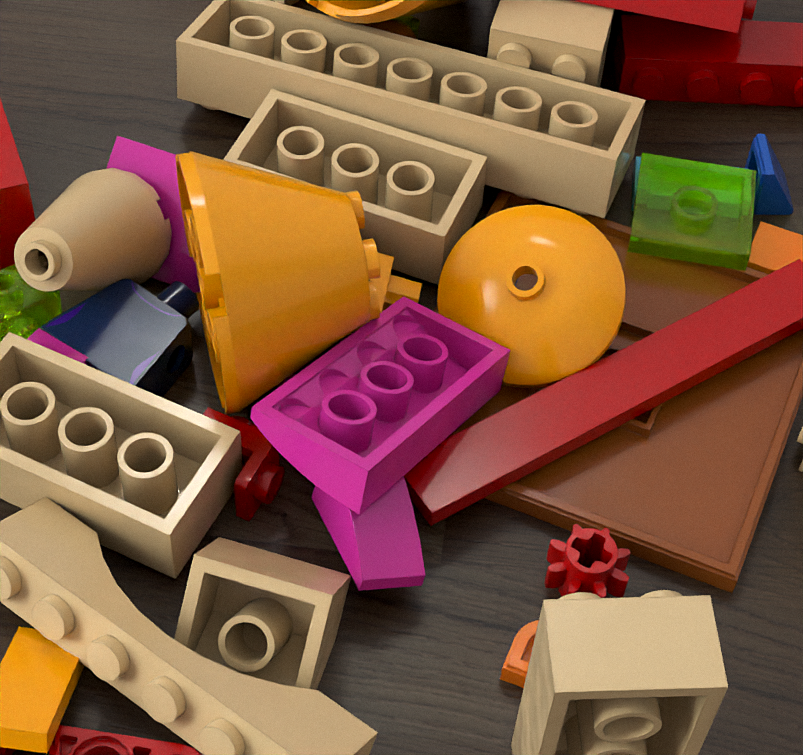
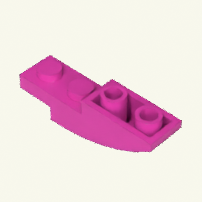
M292 374V375H290L288 378H286L285 380H283L281 383H279V384L277 385V388L280 387V386H281L282 384H284L285 382H287L289 379H291V378H292L293 376H295L296 374ZM404 476L360 515L339 503L315 485L311 498L359 591L422 586L426 576L414 510Z

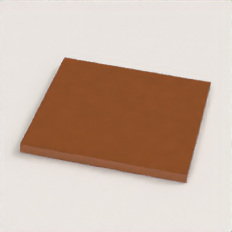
M501 189L486 217L508 208L523 205H546L562 208L570 212L573 211L541 200L521 198L512 192ZM575 213L593 224L611 243L621 263L625 279L626 304L622 323L612 344L598 361L768 275L767 273L601 217ZM524 274L518 278L515 287L522 291L530 290L537 283L538 278L532 274ZM438 304L434 309L436 313H438ZM803 329L486 496L485 499L572 531L574 524H578L582 529L595 528L603 530L606 527L610 529V536L615 541L618 549H629L631 555L733 593L803 397ZM502 384L501 390L448 437L546 387L519 388Z

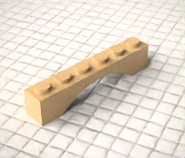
M44 497L0 521V602L37 629L45 638L78 657L79 662L89 668L98 678L109 683L145 710L154 720L165 725L203 755L370 754L378 732L319 690L281 685L239 673L202 657L164 633L134 606L117 585L103 558L97 532L49 498Z

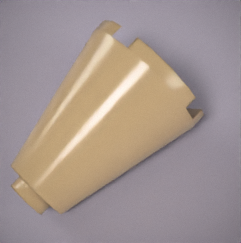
M120 169L96 170L80 176L18 238L14 249V261L20 276L31 287L45 292L103 290L121 279H131L138 285L142 284L158 273L169 255L172 230L169 218L164 220L161 209L156 202L161 200L152 186L135 173Z

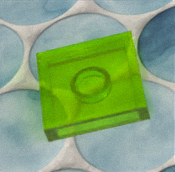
M642 153L638 169L627 252L746 271L751 255L756 170Z

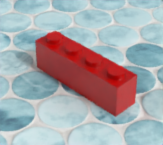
M621 15L613 55L616 91L618 93L656 101L803 107V23L741 20L738 33L654 16Z

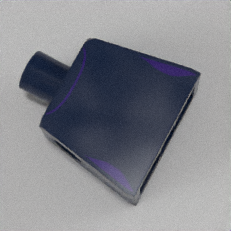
M121 279L51 319L41 329L87 356L86 362L88 366L163 398L192 361L191 326L187 319L199 310V302L191 289L179 281L173 282L155 297L131 279Z

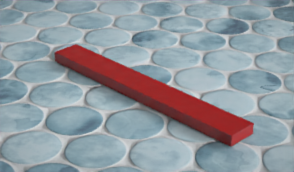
M798 259L446 438L404 475L411 501L430 526L800 331L803 329V262Z

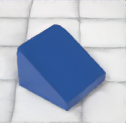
M756 134L745 168H748L749 204L751 211H753L754 215L792 214L794 208L785 173L766 135Z

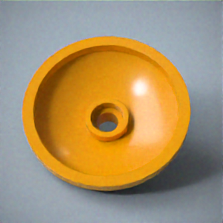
M516 206L499 211L481 220L471 227L455 244L445 261L439 279L437 295L438 313L510 349L502 382L503 385L519 388L547 387L594 364L610 347L618 333L624 316L626 304L625 279L621 263L611 243L589 221L573 212L553 206ZM532 274L538 278L536 285L532 289L522 291L515 287V283L520 276Z

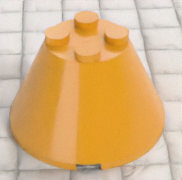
M189 151V153L177 154L175 156L178 189L189 257H193L194 262L196 261L201 291L197 292L196 295L199 302L204 335L220 403L226 415L240 412L365 322L380 318L377 291L373 281H369L370 279L380 278V263L374 239H361L359 229L365 228V217L362 200L357 190L344 193Z

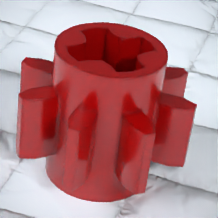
M574 524L567 543L552 539L549 543L546 560L551 565L547 568L544 581L545 588H558L561 596L577 592H588L596 594L600 598H606L607 593L623 598L630 578L623 572L628 564L631 554L630 550L625 548L618 549L615 541L610 536V529L606 527L603 530L595 528L582 529L578 524Z

